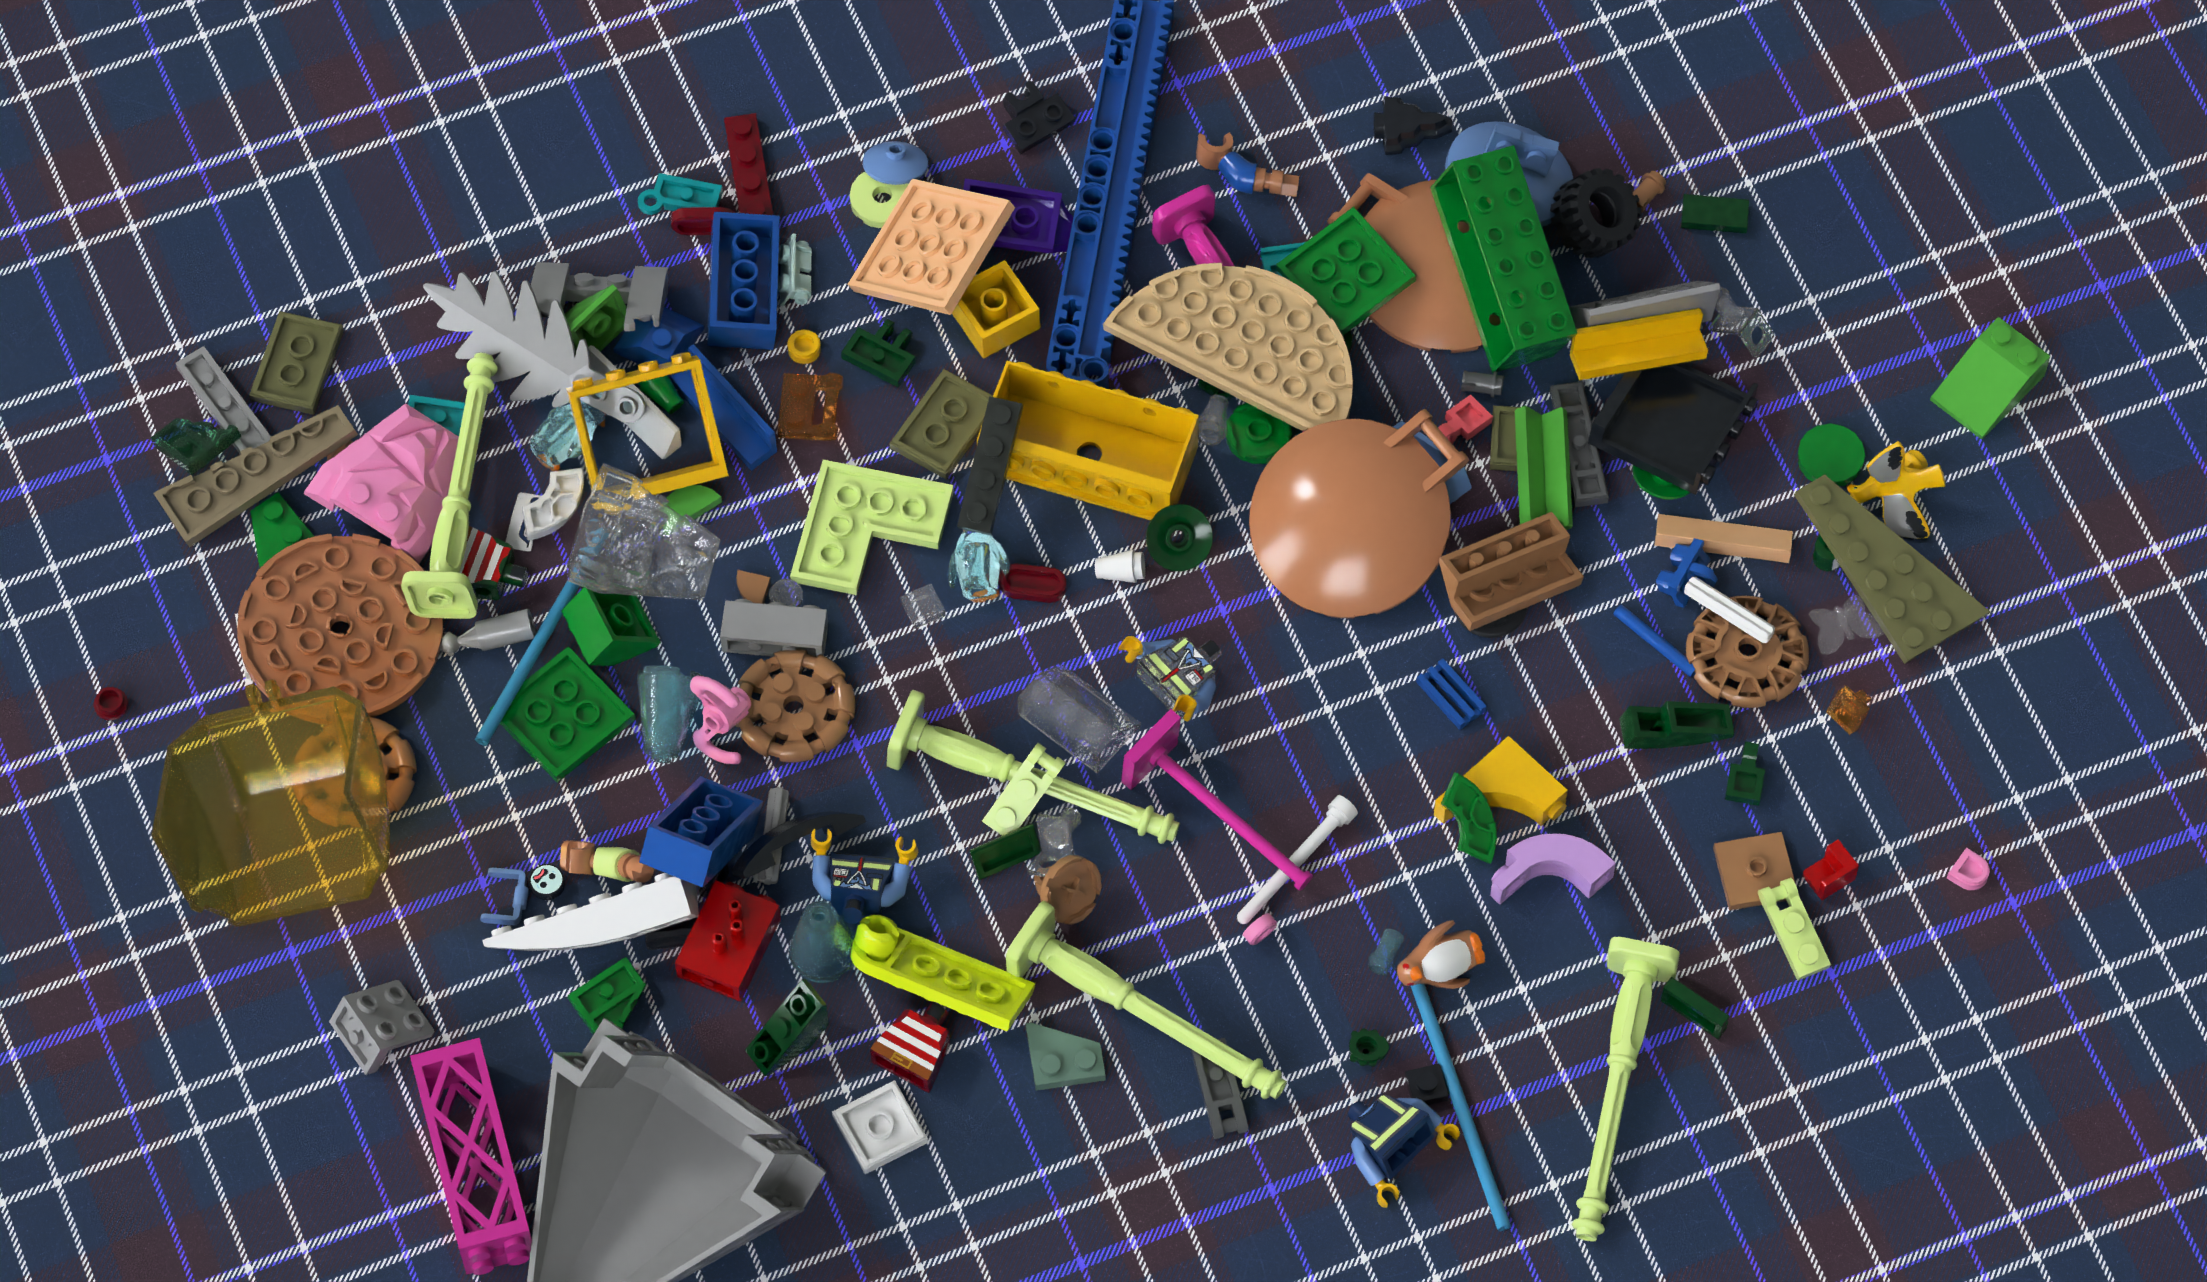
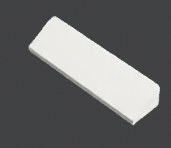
M590 345L588 347L590 368L604 375L609 371L617 370L594 346ZM634 384L628 385L627 387L635 390L643 397L645 412L638 421L625 424L661 459H666L682 446L680 428ZM603 392L596 393L595 395L602 397ZM624 401V410L632 412L631 403Z

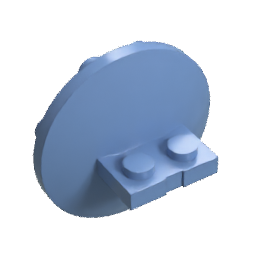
M1484 122L1462 131L1455 138L1448 151L1445 169L1453 161L1514 145L1541 226L1550 224L1551 218L1555 216V213L1550 212L1551 204L1555 203L1553 199L1555 193L1560 191L1559 188L1564 183L1573 179L1567 160L1558 150L1559 142L1547 139L1529 128L1508 122Z

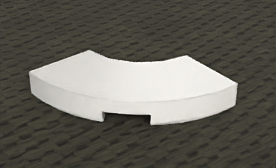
M583 468L550 472V484L544 495L535 502L522 506L527 540L538 539L553 533L573 516L583 495Z

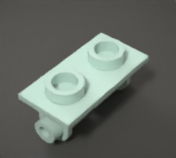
M794 233L785 244H781L779 247L778 264H780V275L778 277V292L780 293V306H784L789 298L795 299V303L800 305L808 303V299L811 298V276L800 274V271L806 273L811 271L812 249L806 241L796 242V234Z

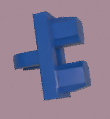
M1694 538L1690 546L1676 544L1670 557L1672 565L1678 567L1676 572L1665 569L1661 570L1656 579L1659 591L1671 595L1675 606L1685 608L1690 597L1684 593V589L1692 577L1699 578L1711 587H1714L1718 581L1717 576L1713 573L1714 571L1707 567L1711 559L1703 551V540Z

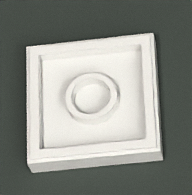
M895 1080L832 1111L835 1122L865 1174L928 1143L926 1134Z

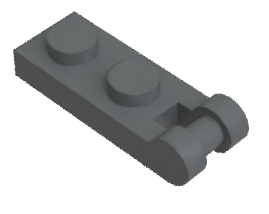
M1225 1038L1218 1039L1227 1045ZM1191 1049L1213 1139L1224 1138L1225 1133L1237 1131V1134L1248 1132L1247 1119L1235 1075ZM1232 1109L1233 1117L1221 1120L1219 1112Z

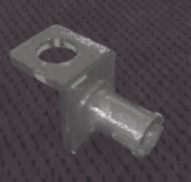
M1720 288L1715 306L1719 315L1709 328L1712 332L1739 335L1753 357H1759L1774 338V332L1758 308L1737 306L1727 288ZM1759 326L1762 330V338L1755 345L1751 335L1753 329Z
M1065 808L1059 817L1039 814L1036 817L1041 852L1028 866V874L1045 877L1049 868H1042L1040 865L1048 861L1057 862L1068 855H1075L1071 834L1082 822L1080 820L1081 815L1077 810Z

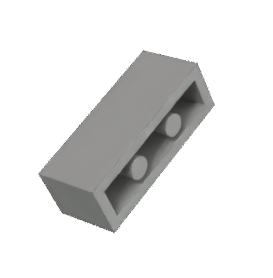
M747 599L725 600L720 633L722 652L774 657V652L801 649L807 650L808 654L818 657L819 654L824 656L828 632L827 609H821L814 605H805L803 607L787 606L781 602L760 604L753 603Z

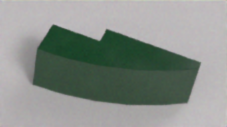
M1666 701L1662 707L1629 706L1619 718L1624 749L1690 746L1724 740L1735 735L1729 704Z

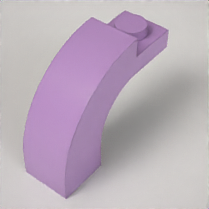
M1566 834L1533 836L1507 850L1505 865L1498 869L1491 879L1490 896L1498 904H1502L1530 879L1541 875H1555L1571 882L1589 899L1613 878L1616 863L1594 844L1575 836Z

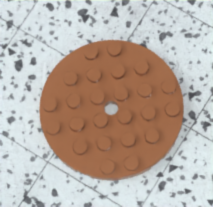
M332 534L314 536L294 543L278 552L257 571L256 578L248 590L244 592L238 611V645L244 666L251 679L270 700L280 707L298 716L321 722H329L348 716L349 718L366 720L369 716H379L402 704L423 685L430 675L438 659L441 639L443 637V618H424L414 615L408 607L401 588L403 575L406 572L424 570L404 551L400 549L395 550L381 543L380 539L360 534L332 537ZM344 621L350 625V628L347 630V634L344 635V633L339 634L331 631L332 625L335 622Z

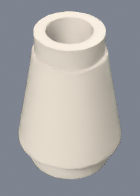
M1132 549L1096 558V578L1137 583V579H1145V558L1143 552H1135Z

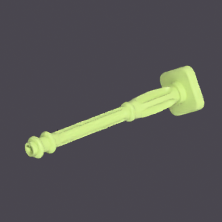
M477 353L474 355V358L467 362V369L470 375L464 379V387L467 389L466 401L448 496L442 500L443 508L440 512L432 541L430 571H409L403 575L401 584L403 594L410 611L419 617L470 619L475 617L477 613L478 601L471 582L466 575L459 572L467 545L469 511L471 510V503L468 498L488 394L494 390V382L491 380V377L498 371L493 357L487 353Z
M914 689L910 692L888 745L887 767L900 770L909 750L913 752L921 750L956 768L985 777L999 779L1002 783L1007 780L1011 781L1023 764L1016 761L1013 754L1007 755L1001 750L971 736L950 729L928 725L929 721L923 718L924 693ZM1034 767L1031 769L1042 778L1046 773ZM1056 776L1044 793L1138 829L1139 836H1144L1146 833L1157 836L1160 844L1165 843L1166 840L1173 842L1180 826V822L1174 820L1172 813H1168L1165 817L1155 813L1152 805L1144 809Z
M1046 901L1039 903L1009 946L1006 953L1008 973L1022 978L1033 962L1037 965L1042 962L1049 970L1072 986L1113 1005L1116 1010L1124 1008L1242 1079L1244 1088L1253 1086L1260 1090L1263 1099H1268L1270 1096L1277 1099L1283 1092L1287 1081L1282 1079V1072L1280 1070L1273 1072L1263 1067L1262 1059L1257 1058L1253 1061L1134 990L1133 983L1126 982L1116 972L1094 957L1055 939V908Z
M1613 937L1610 939L1607 967L1613 972L1623 974L1625 979L1620 989L1613 1015L1610 1055L1607 1057V1063L1610 1066L1609 1077L1587 1185L1583 1197L1576 1201V1205L1580 1209L1579 1218L1572 1222V1226L1576 1230V1237L1584 1241H1596L1597 1236L1605 1231L1603 1224H1601L1602 1214L1609 1211V1206L1605 1203L1606 1189L1631 1071L1637 1067L1636 1059L1648 1025L1652 1001V983L1655 981L1668 982L1671 977L1676 978L1680 953L1677 949L1669 946L1625 937Z

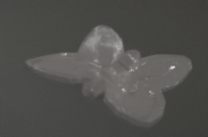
M1853 595L1845 601L1843 608L1835 606L1834 612L1827 609H1813L1809 611V617L1821 628L1818 633V646L1823 655L1836 652L1843 643L1844 632L1848 640L1855 638L1853 631L1860 637L1871 639L1882 636L1884 633L1873 615L1865 612V603L1859 595Z

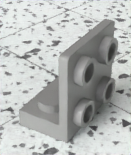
M399 980L343 996L329 1021L365 1075L378 1071L389 1050L430 1038L434 1033L433 1027Z

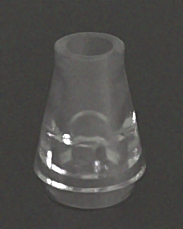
M1221 395L1211 396L1199 417L1198 440L1205 445H1218L1227 435V408L1229 402Z

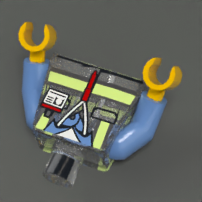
M1127 636L1118 649L1129 652L1125 657L1126 662L1132 663L1136 658L1139 659L1137 661L1138 678L1168 710L1172 709L1181 719L1190 721L1192 715L1209 708L1216 689V670L1212 663L1222 656L1220 648L1214 641L1208 640L1197 649L1186 637H1181L1177 640L1141 642L1134 636Z

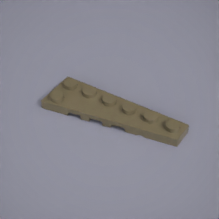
M337 405L295 425L292 429L284 430L271 436L268 442L254 449L250 446L240 451L241 455L224 463L222 460L210 465L209 470L194 477L189 475L157 490L153 494L190 548L356 437L358 433Z

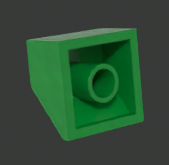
M585 586L561 610L568 623L569 630L573 633L582 651V655L589 665L615 666L656 648L661 643L633 589Z

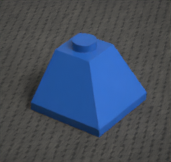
M664 307L659 327L653 325L652 318L646 322L634 319L635 331H625L613 350L614 353L637 364L654 360L658 361V365L671 362V356L688 352L687 348L695 344L704 330V325Z

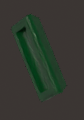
M1033 824L1023 826L969 850L979 880L1042 854Z

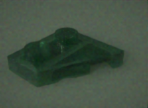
M175 418L150 439L155 448L189 474L193 475L242 436L235 425H229L225 430L214 428L212 422H191L188 419Z

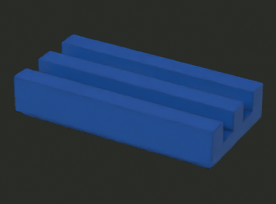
M1443 658L1437 662L1435 667L1431 666L1428 668L1427 673L1424 675L1421 673L1416 677V683L1459 730L1486 712L1487 706ZM1440 673H1442L1448 679V681L1459 691V693L1469 702V704L1475 710L1471 709V707L1450 686V684L1440 675ZM1433 679L1446 693V695L1451 699V701L1461 709V711L1466 715L1464 718H1462L1458 714V712L1429 682L1430 680Z

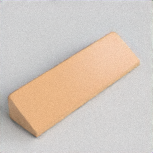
M1658 514L1654 546L1674 548L1676 544L1690 546L1695 538L1704 541L1703 551L1707 553L1789 563L1793 531Z

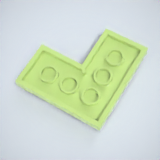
M823 460L791 571V582L857 595L872 537L939 549L954 493V485Z

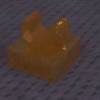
M1846 685L1837 691L1826 713L1851 735L1860 728L1870 708L1866 704L1872 698L1863 689L1854 693Z

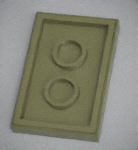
M279 311L249 394L250 400L314 415L344 332L343 325Z
M943 369L890 442V449L947 479L977 438L983 424L989 396L993 397V395Z

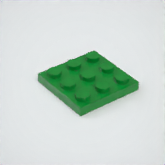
M1352 207L1276 264L1277 271L1284 278L1297 284L1317 300V304L1326 312L1330 319L1334 320L1342 336L1416 281V275L1355 207Z
M568 646L524 681L500 724L558 783L633 723L636 718L627 705Z

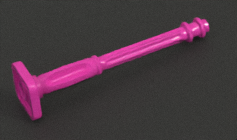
M1210 185L1197 187L1155 210L1153 213L1152 234L1158 244L1164 245L1182 238L1196 265L1222 263V266H1234L1224 247L1206 226L1215 215L1216 196Z

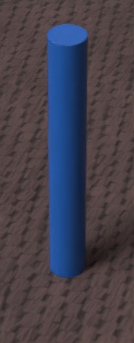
M1621 604L1613 613L1616 618L1690 678L1696 674L1693 664H1689L1684 654Z

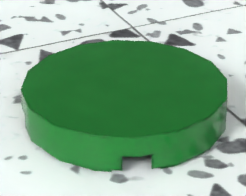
M1248 403L1239 405L1226 423V443L1229 449L1240 460L1252 464H1267L1276 452L1292 438L1291 425Z
M1831 423L1818 425L1807 431L1801 439L1797 455L1798 464L1802 473L1810 481L1826 475L1839 487L1845 486L1854 481L1862 471L1865 457L1863 443L1855 432L1844 426Z

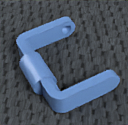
M489 868L488 876L518 879L512 904L514 908L513 916L485 913L481 914L480 921L501 925L519 924L522 910L526 909L529 888L526 887L527 878L525 872L517 869Z

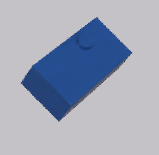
M730 212L713 213L707 346L774 349L777 329L780 216Z
M700 776L648 826L639 862L703 888L754 837L763 801Z

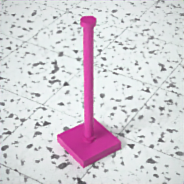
M1170 709L1124 755L1121 782L1132 790L1154 767L1159 765L1295 882L1294 887L1299 891L1304 889L1313 877L1308 870L1302 871L1167 755L1178 743L1181 717Z

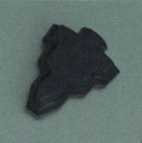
M1384 96L1383 112H1374V139H1383L1385 155L1402 154L1405 148L1417 147L1423 139H1438L1451 133L1453 129L1452 118L1438 112H1423L1417 104L1404 103L1399 97Z

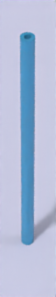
M603 528L596 530L477 734L475 741L482 746L488 745L563 616L561 610L573 599L609 537L607 530Z
M1416 984L1411 986L1437 1062L1440 1064L1449 1096L1498 1231H1505L1511 1227L1427 989L1425 984Z

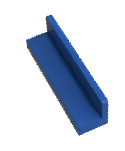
M692 344L687 349L691 356L697 355L700 359L718 434L752 471L777 453L775 432L699 349ZM690 370L668 375L678 392L701 416Z

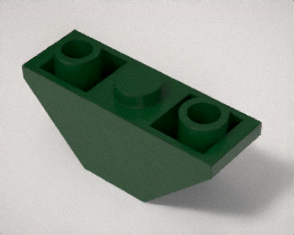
M802 979L745 1049L764 1076L771 1075L809 1049L829 1025L827 1005L807 979Z

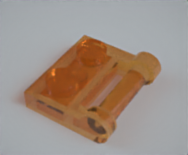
M784 373L777 429L778 438L823 441L837 439L838 426L835 423L839 390L843 388V376L837 373L825 375ZM817 390L826 391L822 423L813 425Z

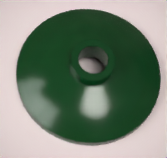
M1173 504L1158 511L1151 519L1146 531V545L1149 554L1156 563L1171 571H1186L1198 566L1209 554L1213 542L1212 528L1206 516L1200 510L1186 504ZM1176 530L1182 532V539L1179 542H1173L1171 539L1172 533Z

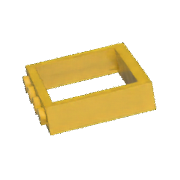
M690 352L671 356V362L659 365L657 360L644 362L638 365L639 370L626 373L625 369H617L605 373L606 378L593 381L592 377L581 378L572 382L573 387L566 388L595 505L598 509L729 476L701 362L697 355L691 356ZM690 370L712 461L602 489L580 397Z

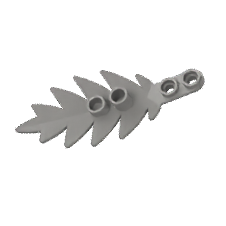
M493 271L490 275L485 303L476 286L465 272L458 274L455 290L435 283H425L423 285L428 295L446 311L437 323L438 328L456 332L473 331L456 352L455 357L457 359H472L477 353L494 355L500 352L494 360L498 371L491 377L493 382L508 380L529 372L510 395L511 401L537 399L559 391L552 402V406L560 407L569 403L566 388L573 387V381L586 377H592L593 381L606 378L604 374L590 368L589 349L585 339L579 341L575 355L570 327L558 300L552 301L545 334L540 308L528 280L522 282L516 316L514 315L509 294L497 271ZM627 386L604 391L602 397H597L595 394L580 397L581 401L624 423L638 421L645 412L643 397ZM624 401L631 403L632 412L624 410Z

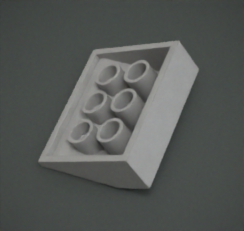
M1692 281L1570 306L1569 309L1576 329L1697 308L1702 310V322L1712 320L1720 286L1719 283Z

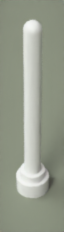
M1341 795L1335 797L1328 805L1329 810L1326 812V819L1290 856L1289 859L1295 865L1300 867L1337 826L1348 825L1357 816V809L1345 797ZM1278 869L1237 914L1238 922L1247 924L1284 885L1289 877Z

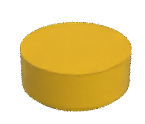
M798 330L788 339V354L793 361L800 364H809L819 357L821 343L818 335L813 331Z

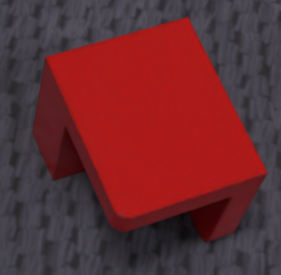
M1838 839L1827 846L1824 858L1805 869L1802 876L1822 901L1856 879L1859 865Z

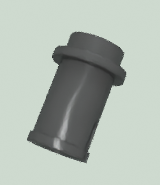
M1464 370L1461 391L1491 394V398H1494L1495 395H1502L1504 376L1498 375L1496 371L1493 374H1485Z

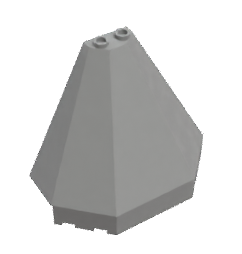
M604 1018L582 1054L579 1052H553L527 1282H679L803 1212L804 1207L826 1174V1171L814 1163L815 1158L805 1147L796 1144L798 1138L792 1132L675 1052H663L655 1046L654 1042L632 1031L627 1033L612 1021Z

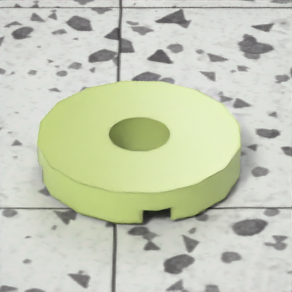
M863 172L851 186L849 196L852 212L856 217L858 216L866 225L882 228L908 184H885L874 180L866 172ZM879 193H887L891 196V199L887 202L879 203L874 200V197Z

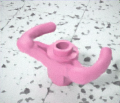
M697 675L692 678L690 689L702 700L704 708L702 712L703 726L696 730L692 736L694 744L700 751L715 761L724 764H739L742 760L740 753L720 749L710 739L717 733H727L749 714L748 710L751 708V700L741 688L732 687L729 689L714 679Z

